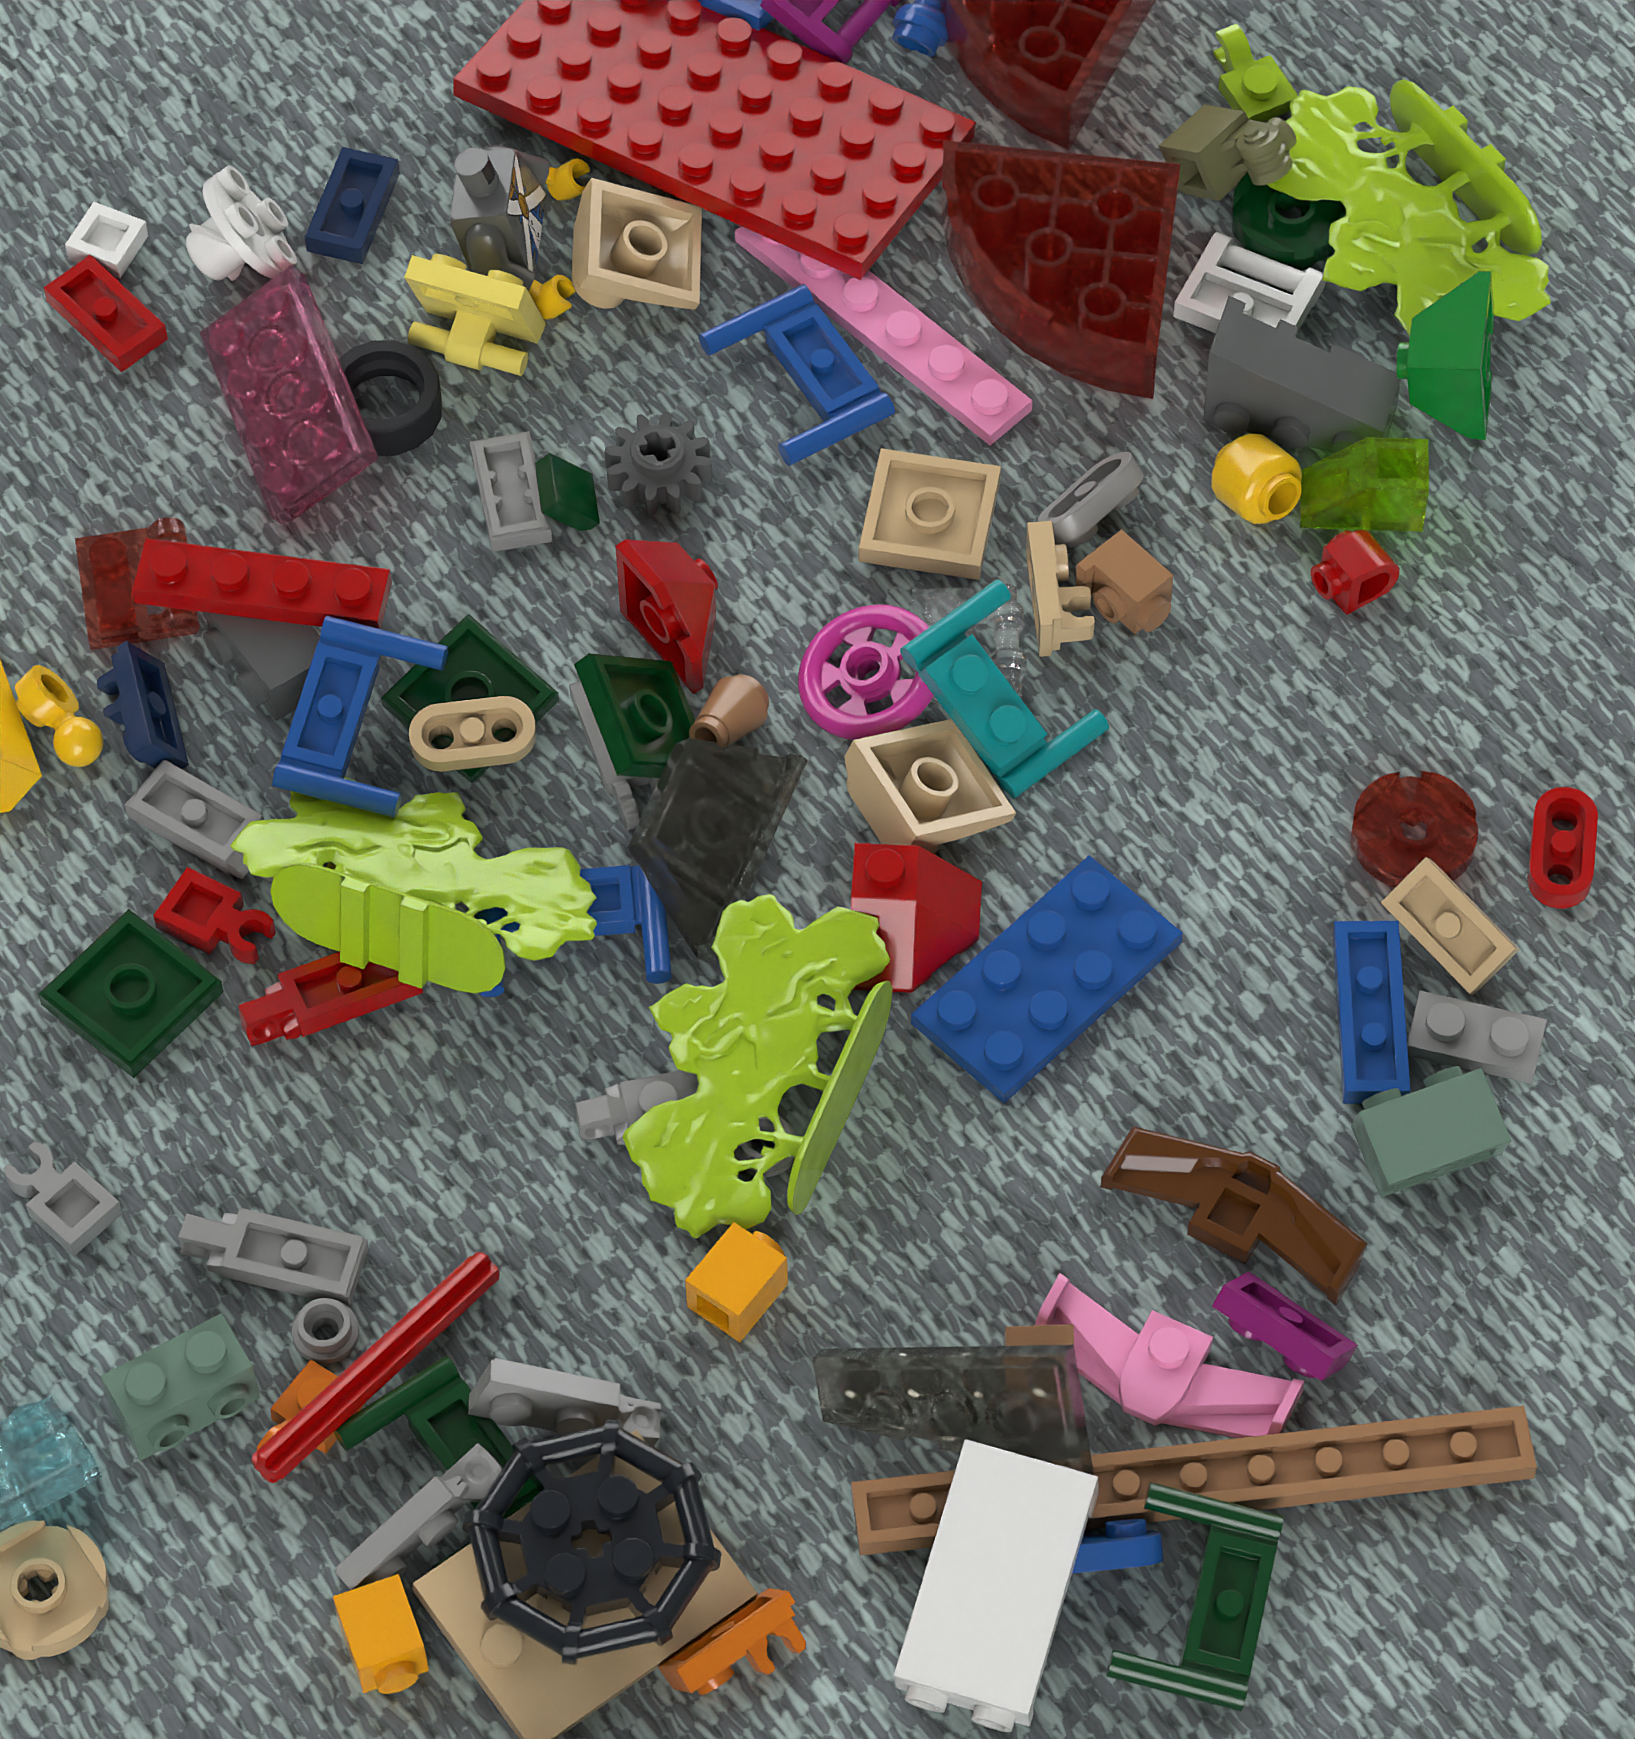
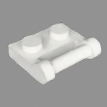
M1216 232L1174 302L1173 317L1216 333L1228 296H1232L1246 303L1243 313L1275 328L1280 320H1284L1298 327L1297 335L1311 308L1315 306L1326 281L1322 280L1323 273L1308 268L1306 272L1238 247L1234 245V238ZM1223 267L1230 268L1242 274L1248 275L1250 277L1261 280L1273 286L1292 292L1293 295L1280 291L1273 287L1267 286L1255 280L1249 279L1242 275L1236 274L1234 272L1224 269Z

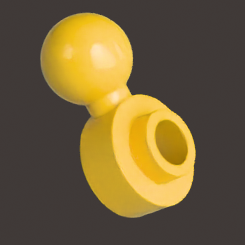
M34 665L15 684V691L18 696L16 700L18 710L33 725L37 727L46 725L54 728L53 747L56 755L62 762L73 767L90 765L100 756L103 749L104 740L100 728L87 718L75 716L79 709L77 698L58 675L44 666Z

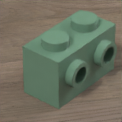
M1460 1066L1447 1068L1423 1080L1424 1089L1402 1096L1399 1088H1393L1373 1095L1362 1102L1365 1110L1357 1114L1351 1128L1380 1197L1503 1154L1510 1144L1511 1138L1482 1068L1465 1074L1462 1073Z
M222 1313L101 1376L109 1407L140 1461L158 1451H165L177 1446L187 1436L219 1419H226L236 1415L249 1403L260 1398L253 1365Z

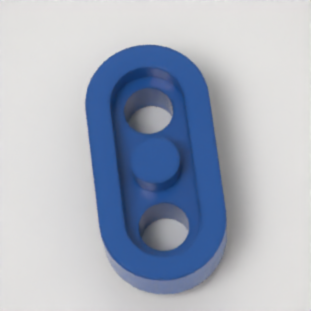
M1124 1519L1105 1523L1106 1533L1082 1537L1072 1574L1160 1563L1164 1561L1161 1532L1147 1530L1145 1519Z

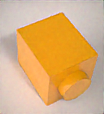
M733 1222L685 1279L687 1307L738 1342H741L788 1285L787 1257L779 1244L768 1235L759 1231L751 1234Z
M399 1574L332 1596L338 1623L363 1693L378 1689L382 1694L400 1692L412 1686L417 1681L418 1674L429 1671L425 1647Z

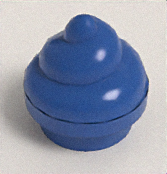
M915 0L913 3L900 7L892 21L896 27L892 39L904 48L917 50L921 54L933 57L938 46L946 45L950 35L947 28V17L941 11L942 1Z

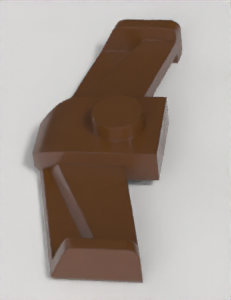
M1132 1126L1101 1176V1188L1108 1190L1116 1188L1196 1208L1197 1210L1189 1221L1187 1235L1247 1264L1258 1243L1262 1241L1326 1294L1327 1299L1335 1306L1339 1303L1356 1274L1368 1244L1282 1173L1280 1166L1250 1151L1245 1153L1236 1152Z

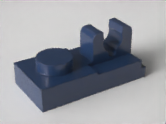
M128 641L117 646L118 652L111 656L113 669L100 676L97 680L98 690L107 695L119 694V697L113 704L103 709L104 716L118 724H124L125 730L122 734L124 744L130 755L138 762L146 763L156 768L162 760H166L180 769L187 767L189 763L165 663Z

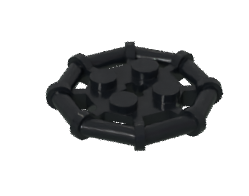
M607 1419L604 1426L531 1442L523 1437L512 1445L514 1453L475 1510L465 1513L462 1529L470 1536L484 1598L480 1608L489 1620L500 1619L561 1655L562 1663L577 1665L580 1658L652 1642L662 1646L673 1638L672 1628L709 1572L719 1569L722 1556L721 1551L714 1547L698 1483L702 1477L698 1468L693 1462L683 1464L622 1429L621 1421ZM600 1455L598 1471L556 1480L546 1467ZM616 1457L662 1484L647 1494L639 1490L636 1484L629 1478L613 1474ZM531 1478L541 1492L533 1498L530 1510L524 1519L518 1521L503 1518L528 1479ZM673 1502L676 1504L685 1541L684 1545L664 1543L657 1513ZM596 1529L598 1534H607L611 1541L602 1544V1555L589 1557L585 1548L574 1549L572 1543L582 1538L583 1531ZM499 1541L521 1545L527 1574L514 1583L508 1582ZM662 1566L679 1568L655 1606L650 1604L643 1594L646 1591V1584L655 1572L656 1575ZM536 1594L546 1599L547 1595L562 1603L564 1610L570 1612L567 1626L525 1601ZM628 1607L635 1616L630 1619L585 1628L586 1617Z

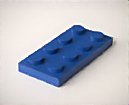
M1089 855L911 1013V1024L1005 1104L1181 944L1183 932Z

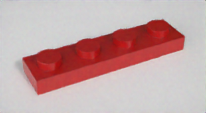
M145 538L132 592L136 604L322 627L325 617L330 616L381 629L392 580L390 569Z

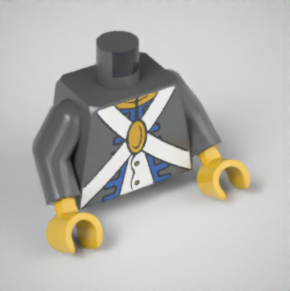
M490 145L484 149L472 147L462 151L454 162L456 177L450 221L469 271L487 276L489 270H499L520 278L543 319L548 320L558 317L572 307V304L565 299L575 293V288L570 279L564 275L558 274L543 284L535 280L546 201V192L542 186L547 184L550 194L556 200H570L582 195L585 186L577 184L574 178H579L589 173V165L583 160L576 158L553 168L549 167L547 159L502 145Z

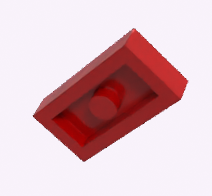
M91 255L43 287L46 302L121 373L168 340L165 324Z

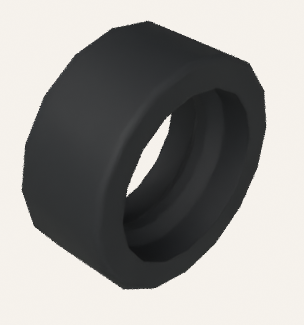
M374 340L358 345L348 350L335 361L326 378V403L329 421L336 436L352 450L371 456H397L418 448L430 438L442 418V396L439 375L431 359L415 346L396 340ZM378 376H396L408 380L417 387L420 393L419 401L406 413L390 419H371L357 414L349 407V395L362 382Z

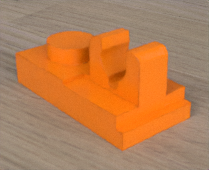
M767 1588L658 1665V1668L674 1690L693 1693L697 1690L699 1695L707 1694L728 1681L735 1673L731 1665L743 1656L746 1657L755 1671L771 1674L776 1668L767 1655L768 1634L780 1637L792 1653L799 1654L806 1648V1641L792 1619L795 1613L790 1606L796 1602L789 1591Z

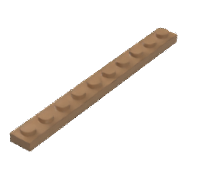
M1524 1406L1041 1460L1098 1476L1099 1494L1092 1518H1088L1085 1530L1105 1528V1523L1124 1519H1145L1146 1523L1182 1519L1143 1508L1150 1482L1257 1510L1534 1479L1537 1469ZM955 1470L851 1482V1497L859 1556L933 1547Z

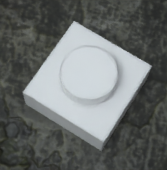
M93 202L65 244L68 259L79 263L91 255L112 276L120 279L148 237L146 221Z

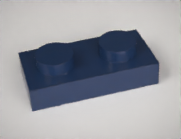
M347 147L341 148L304 237L307 252L359 264L364 263L400 175L398 159Z

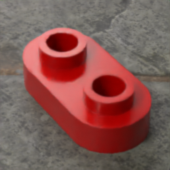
M1557 787L1542 794L1536 802L1531 825L1527 875L1528 887L1532 895L1539 902L1557 909L1571 908L1584 901L1590 892L1594 876L1598 810L1594 801L1586 793L1575 788ZM1557 820H1566L1573 824L1574 829L1571 831L1558 830L1553 823ZM1553 874H1562L1570 880V883L1567 885L1556 884L1550 881L1548 877Z

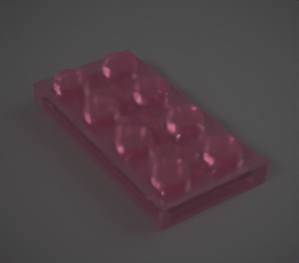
M289 266L199 332L267 510L273 520L280 524L293 521L378 460L304 273L293 266Z

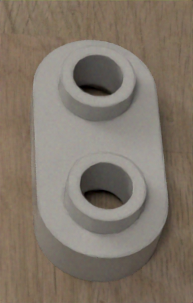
M1120 452L1111 455L1090 468L1041 513L1038 522L1052 521L1055 545L1066 544L1067 547L1081 545L1096 534L1099 529L1097 523L1111 510L1122 508L1139 494L1138 486L1144 478V473L1130 452Z

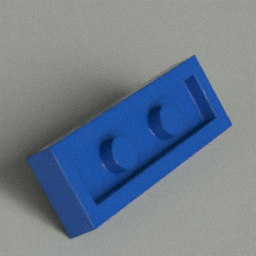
M1334 921L1332 937L1343 1104H1362L1369 1097L1393 1088H1399L1402 1096L1410 1094L1399 921Z

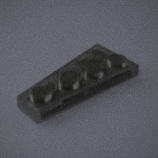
M1074 1345L822 1348L812 1358L823 1422L903 1441L908 1436L938 1442L939 1449L961 1454L966 1439L1093 1475L1094 1473Z

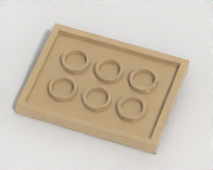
M637 1429L631 1433L645 1441ZM600 1455L568 1477L598 1471ZM616 1457L613 1474L629 1478L636 1484L639 1490L647 1494L662 1484ZM531 1502L507 1519L522 1521L530 1510ZM673 1502L657 1513L664 1543L684 1545L685 1541L676 1504ZM596 1529L583 1531L582 1538L573 1541L572 1545L574 1549L585 1548L589 1557H598L602 1555V1544L611 1541L607 1534H598ZM711 1531L714 1547L722 1553L720 1567L716 1571L709 1572L672 1628L673 1638L662 1646L652 1642L580 1658L577 1665L562 1663L561 1655L500 1619L489 1620L480 1608L484 1598L471 1543L422 1576L412 1585V1591L519 1739H557L658 1668V1665L751 1601L758 1594ZM499 1541L508 1582L514 1583L527 1574L521 1545ZM662 1566L656 1575L655 1572L646 1584V1591L643 1594L650 1604L655 1606L679 1568ZM536 1594L525 1601L567 1626L570 1612L564 1610L562 1603L547 1595L546 1599ZM628 1607L586 1617L585 1628L630 1619L635 1616Z

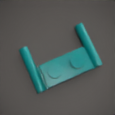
M996 579L901 647L900 653L904 661L919 673V677L927 685L946 713L992 774L998 778L999 785L1015 799L1109 729V723L1099 710L1093 709L1049 743L1045 741L1044 737L1048 735L1023 700L973 634L968 637L965 635L966 631L1011 600V594L1007 586L1001 580Z

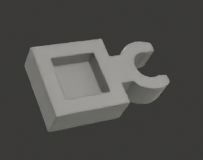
M34 1141L28 1147L32 1159L36 1164L40 1165L39 1169L32 1174L25 1175L19 1173L15 1167L8 1164L3 1168L7 1183L15 1194L32 1198L26 1204L29 1217L72 1256H75L122 1214L120 1202L75 1162L61 1174L57 1172L50 1150L43 1144Z

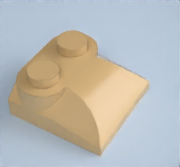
M591 178L583 190L573 229L572 283L578 295L587 303L603 309L617 307L625 299L695 310L700 304L702 208L682 201Z
M952 719L853 740L844 756L848 776L846 782L847 790L881 844L916 845L935 854L940 844L958 840L1011 822L1016 815L1015 810Z

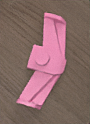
M1059 1273L1040 1308L1035 1325L1073 1324L1076 1371L1119 1403L1123 1412L1154 1426L1163 1423L1234 1438L1283 1432L1304 1390V1380L1293 1378L1290 1381L1204 1364L1212 1349V1336L1153 1310L1140 1334H1137L1069 1283L1070 1280Z

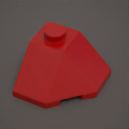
M625 539L615 545L620 612L662 660L673 663L678 678L695 694L704 688L716 619L715 591L718 590L716 577L702 559L697 558L693 560L679 543Z
M855 843L851 910L878 918L880 925L876 934L885 942V949L891 960L881 973L857 984L853 990L871 991L876 984L890 981L892 992L912 993L929 980L933 972L957 953L961 955L979 940L982 881L920 846Z

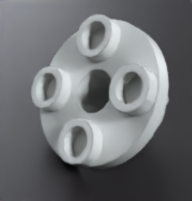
M228 165L203 184V196L211 217L201 225L189 224L192 232L186 238V247L191 260L204 275L213 280H223L228 277L231 281H234L239 276L244 264L247 263L260 274L274 279L280 277L297 263L296 255L282 230L288 227V220L284 212L270 198L260 201L249 189L246 180L236 168Z

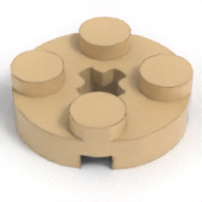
M26 1521L0 1532V1648L12 1652L21 1659L34 1660L39 1657H51L71 1650L95 1631L100 1620L105 1617L109 1609V1577L102 1554L85 1533L69 1525H66L67 1529L59 1526H46L45 1521ZM39 1576L40 1580L44 1583L53 1579L58 1581V1585L51 1590L52 1596L41 1602L38 1600L28 1601L23 1598L30 1592L27 1581L32 1577Z

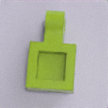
M1237 24L1217 31L1215 37L1222 47L1213 50V54L1226 71L1225 74L1219 76L1218 89L1231 108L1245 111L1246 116L1250 120L1258 122L1267 121L1290 111V102L1298 98V94L1272 56L1268 55L1255 61L1246 35Z

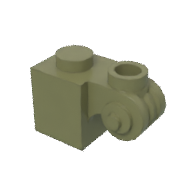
M1204 104L1159 145V148L1177 189L1186 195L1220 201L1238 185L1246 173H1249L1255 185L1270 184L1285 176L1292 168L1293 161L1289 151L1296 144L1297 139L1293 129L1280 118L1273 117L1267 123L1250 120L1246 116L1245 111Z

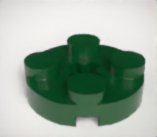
M1246 173L1238 183L1233 195L1232 233L1246 250L1295 269L1305 270L1311 268L1315 262L1324 260L1335 252V249L1329 244L1331 223L1346 216V208L1341 201L1326 199L1319 201L1299 200L1270 188L1267 184L1255 185L1249 173ZM1294 206L1302 209L1301 218L1298 219L1284 218L1277 211L1279 208L1284 211H1290Z

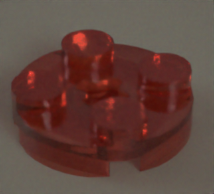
M1421 771L1420 777L1407 776L1400 778V772L1386 774L1368 785L1359 796L1355 804L1350 844L1362 867L1371 876L1388 886L1395 888L1425 857L1432 859L1454 881L1468 869L1475 856L1478 839V825L1475 820L1477 812L1472 799L1464 789L1443 775ZM1405 822L1407 825L1414 827L1422 822L1428 826L1425 834L1426 838L1421 840L1409 839L1403 835L1404 830L1400 825Z

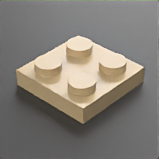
M881 448L859 544V562L980 580L1001 481V466Z

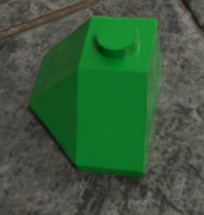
M1491 271L1477 272L1414 316L1411 322L1409 343L1399 342L1397 350V379H1407L1410 404L1466 438L1486 440L1492 391V369H1490L1491 335L1494 332V300Z

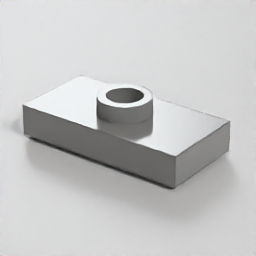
M530 432L470 441V452L491 551L497 552L552 542L549 518L541 513L535 470L536 459Z

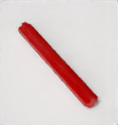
M476 1252L473 1256L468 1257L252 1455L251 1462L263 1479L269 1483H276L288 1475L499 1280L500 1271L491 1262L489 1256L482 1252Z

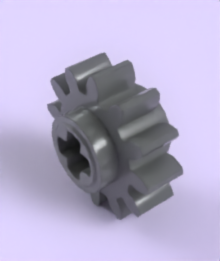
M664 412L659 419V424L652 426L644 415H637V431L632 433L626 428L617 427L615 429L616 445L605 447L608 489L610 491L622 490L623 507L625 508L634 506L638 500L645 501L646 513L650 517L654 516L657 512L659 503H667L668 508L674 514H679L681 511L680 497L686 496L690 500L700 501L702 499L701 483L712 481L709 439L706 437L695 439L694 422L692 420L682 423L677 429L673 428L669 412Z

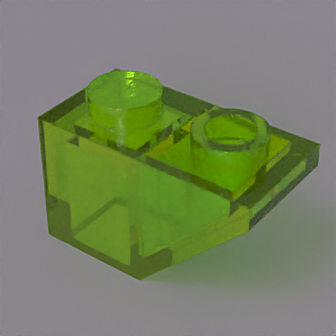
M1366 437L1302 469L1300 528L1423 532L1429 495L1428 439Z

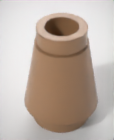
M743 674L720 679L713 687L702 710L689 730V737L693 746L703 754L715 755L722 749L760 728L766 721L769 707V698L764 687L756 679Z

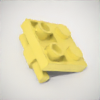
M433 254L431 260L412 255L404 278L426 313L454 320L451 330L448 331L414 321L408 333V344L444 354L445 361L481 371L484 365L522 376L528 363V353L494 344L493 342L497 333L538 344L546 322L526 287L523 286V281L512 274L499 270H489L487 276L467 271V266L463 262L442 254Z

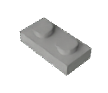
M1420 990L1407 1041L1408 1056L1451 1066H1460V1068L1473 1071L1482 1068L1486 1074L1533 1084L1547 1019Z

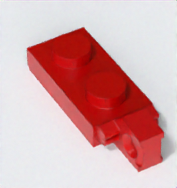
M339 951L277 974L278 982L265 989V996L240 1004L238 1009L242 1028L252 1047L281 1036H285L286 1040L296 1039L300 1036L305 1037L422 994L423 990L398 981L399 971L372 962H368L364 969L340 962Z

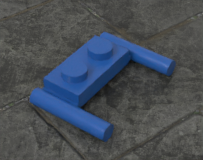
M805 284L799 285L699 334V341L704 352L711 356L762 330L766 334V344L823 420V423L778 445L780 455L788 466L895 414L894 405L890 397L880 391L877 383L819 305L814 302L813 296Z
M326 616L284 744L280 762H278L274 771L272 786L395 818L400 808L402 793L344 779L380 669L379 660L382 655L442 671L448 655V646Z
M646 860L637 866L622 865L581 869L580 876L590 883L592 892L596 896V899L586 912L597 922V926L593 930L594 935L636 933L635 925L642 924L646 980L654 984L669 981L672 978L662 864L656 860ZM494 907L479 911L473 918L477 920L483 919L487 921L488 925L507 916L508 912L503 908ZM512 922L504 925L501 930L515 932L519 930L520 924ZM494 934L501 945V935ZM503 977L501 982L492 990L479 994L484 997L501 995L504 992Z

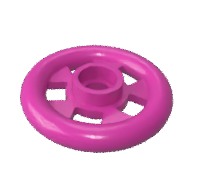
M882 604L852 609L827 623L814 636L806 648L798 672L799 695L809 717L826 732L849 740L898 731L914 721L928 706L934 695L919 677L917 671L913 679L900 680V661L903 659L900 648L928 629L929 626L917 615L906 609ZM876 629L897 632L893 645L890 648L883 644L871 642ZM845 643L851 648L846 651L842 657L840 667L837 668L828 663V660L840 644ZM879 670L876 675L864 680L870 671ZM841 684L851 699L836 709L829 702L826 694ZM891 694L894 705L881 712L869 715L867 703L879 701Z

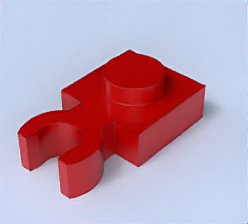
M189 867L185 869L153 915L157 929L208 954H211L219 941L229 944L230 951L237 960L246 964H255L259 958L256 945L245 941L243 938L253 932L261 933L271 939L276 934L274 920L266 912L257 909L241 911L244 907L241 892Z

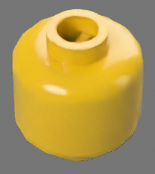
M1246 434L1225 445L1217 454L1212 470L1211 487L1216 498L1240 517L1252 524H1266L1285 517L1297 505L1301 496L1302 470L1298 461L1264 435Z

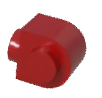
M1348 530L1339 533L1324 546L1322 560L1311 568L1310 574L1317 592L1326 600L1333 598L1343 612L1348 615L1388 593L1398 580L1400 568L1369 531L1357 530L1352 532Z

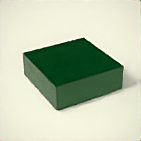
M551 453L535 462L541 513L578 531L591 530L600 524L592 473Z

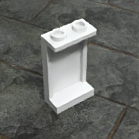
M965 1439L894 1673L896 1687L907 1691L906 1702L925 1710L940 1713L945 1712L947 1703L974 1710L972 1716L974 1722L998 1731L1011 1732L1014 1722L1030 1727L1034 1714V1701L1088 1518H1092L1099 1494L1098 1476Z

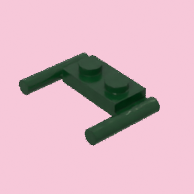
M448 1356L441 1358L349 1417L333 1432L340 1445L348 1451L405 1415L408 1419L409 1428L443 1474L477 1443L486 1449L502 1468H504L514 1453L511 1443L492 1419L468 1414L469 1394L472 1390L463 1381L456 1366ZM531 1478L528 1479L503 1518L507 1519L529 1504L541 1492ZM479 1502L465 1503L469 1510H475ZM471 1541L461 1546L460 1548H458L457 1550H455L454 1552H452L436 1564L432 1565V1570L444 1561H446L447 1559H449L451 1556L465 1548L467 1545L471 1543Z
M1150 1482L1144 1501V1509L1210 1526V1530L1205 1540L1179 1665L1176 1666L1113 1649L1106 1677L1242 1712L1248 1693V1682L1284 1517Z

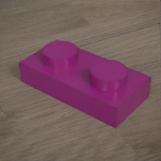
M1247 1272L1225 1283L1212 1305L1213 1308L1228 1317V1324L1233 1330L1248 1339L1262 1340L1283 1354L1282 1359L1290 1369L1308 1378H1318L1323 1381L1340 1371L1349 1362L1358 1346L1251 1272Z

